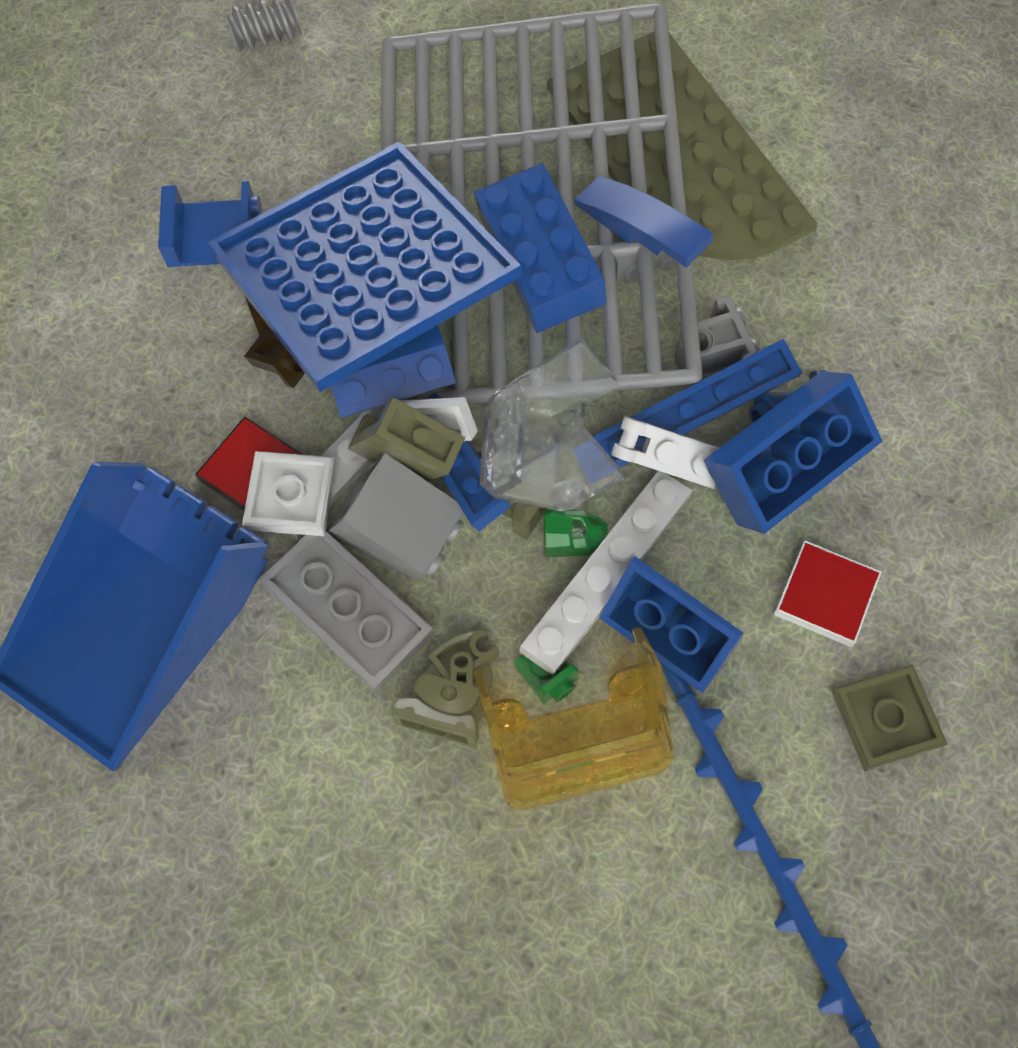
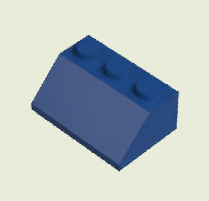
M437 325L332 385L331 389L340 417L345 418L384 406L393 397L401 401L456 384V380L439 326Z
M637 557L630 561L599 617L702 693L723 668L744 634Z

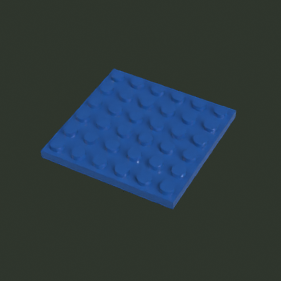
M400 142L383 149L207 242L212 254L319 392L523 276L521 264Z

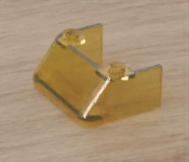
M641 627L633 629L638 664L621 668L611 676L608 682L609 700L541 718L528 720L525 707L515 699L507 698L491 702L482 669L473 670L504 798L509 806L520 810L530 809L657 775L670 766L674 754L662 667Z

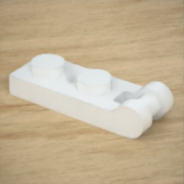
M624 416L620 427L624 431L620 442L615 443L613 446L612 456L713 489L715 488L716 484L703 460L718 450L719 447ZM639 435L647 437L642 451L634 449Z

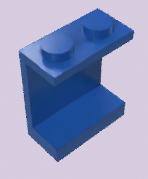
M243 181L241 185V200L183 203L176 185L161 186L158 248L167 267L220 264L212 254L207 242L262 214L259 196L253 195L249 181Z

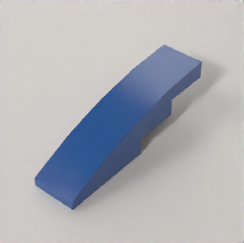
M602 176L597 177L574 199L576 206L630 244L635 239L655 255L663 251L686 268L713 241V233L678 210L644 192Z

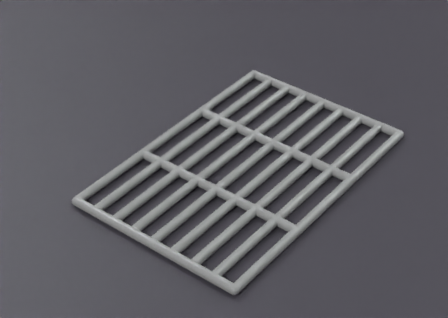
M663 3L386 37L383 40L381 151L395 144L396 51L415 48L416 143L403 146L429 172L431 156L450 154L451 194L464 208L465 152L485 150L486 186L500 181V148L520 146L521 171L536 166L535 144L556 142L558 191L575 222L570 140L592 138L594 180L599 176L609 179L606 136L628 134L632 188L647 194L642 132L664 130L671 207L687 216L667 10ZM653 18L662 115L641 117L632 21ZM619 23L626 119L605 121L598 25ZM584 27L591 123L569 125L564 29ZM550 31L555 127L534 130L530 34ZM516 36L520 131L499 134L496 38ZM482 40L485 135L464 138L462 42ZM449 44L450 139L430 142L429 46ZM597 221L599 244L587 245L594 260L600 259V272L604 277L607 304L603 305L607 376L584 378L581 317L579 315L565 321L569 380L545 382L543 331L536 333L527 315L530 383L507 385L503 287L489 295L492 387L469 389L468 315L466 308L453 316V374L456 380V384H453L454 390L436 393L442 398L465 397L468 404L698 383L702 380L703 373L692 263L686 268L676 261L686 369L662 371L653 252L636 240H633L630 244L626 241L613 242V232ZM637 255L646 372L623 374L615 257ZM430 391L401 401L427 399L434 392Z

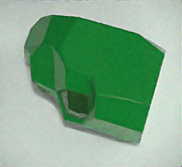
M556 508L544 510L545 555L547 557L588 556L595 552L608 535V525L599 516L585 513L583 510H559Z

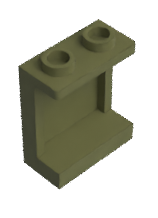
M393 397L387 401L379 419L369 414L362 417L347 449L371 462H374L386 453L426 481H431L449 474L465 437Z

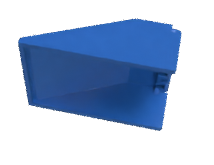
M93 462L0 648V690L107 768L114 771L122 764L244 607L269 559L264 557L268 548L267 541L245 527H241L236 532L238 528L236 521L213 506H209L205 510L207 503L180 485L175 487L173 480L153 467L146 470L147 467L142 463Z

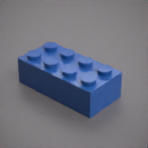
M543 163L474 191L480 219L485 229L521 264L523 276L512 282L536 333L607 304L604 277Z
M821 371L703 461L736 524L740 527L765 534L883 441L853 375Z

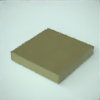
M913 664L842 685L832 690L864 772L932 751L948 744Z

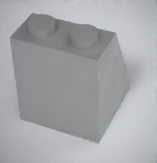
M384 453L363 471L326 529V532L347 546L416 580L426 576V574L431 576L439 567L444 557L439 552L445 542H451L461 530L463 522L460 520L463 511L456 500Z

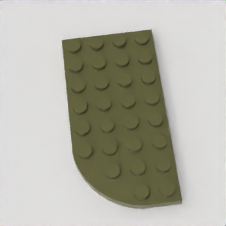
M652 32L634 40L641 117L662 115L655 32ZM669 33L687 217L713 233L712 243L699 256L722 260H742L761 257L814 232L818 223ZM621 47L600 56L605 121L626 119ZM587 62L566 71L569 120L573 125L591 123ZM553 78L547 80V89L552 96ZM664 130L642 132L647 194L671 207ZM628 134L606 136L609 176L614 181L632 187ZM592 138L584 139L592 150Z

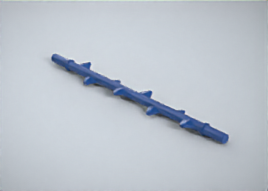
M659 662L658 664L677 698V706H681L705 752L695 768L698 777L719 778L744 826L733 843L736 850L757 852L785 904L784 909L774 923L778 931L801 934L828 986L817 1004L820 1012L843 1015L850 1028L848 1029L849 1034L854 1035L860 1048H881L870 1027L872 1025L871 1021L866 1020L837 965L847 947L844 938L821 935L795 886L796 880L805 867L802 859L780 858L753 807V804L763 790L760 782L739 781L714 734L724 718L722 710L701 708L695 698L697 697L696 692H692L687 681Z

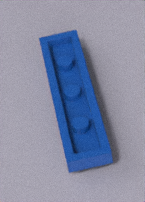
M434 392L427 399H441L442 397ZM464 441L449 474L442 476L471 526L480 532L510 508L511 504L472 443Z

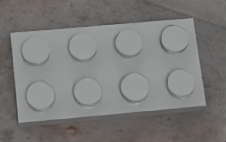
M328 532L325 533V536L305 535L258 579L269 593L375 693L434 634V629Z

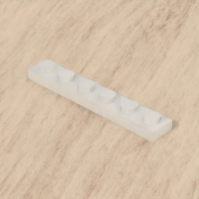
M658 471L520 646L519 652L554 676L601 615L630 561L634 557L641 561L644 559L690 498L693 490L668 474Z

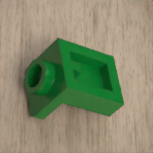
M524 655L513 661L514 667L543 704L552 698L555 702H559L576 688L573 682L577 680L578 670L573 664L569 666L565 661L557 673L552 676Z

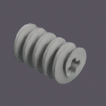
M259 0L258 11H255L251 3L247 2L245 14L241 13L237 5L232 6V17H229L226 13L237 52L242 51L243 40L253 49L255 48L256 37L260 39L264 46H267L269 34H272L277 43H280L282 40V31H285L290 40L295 38L296 28L302 34L294 0H285V5H282L279 0H272L271 8L267 6L264 0Z

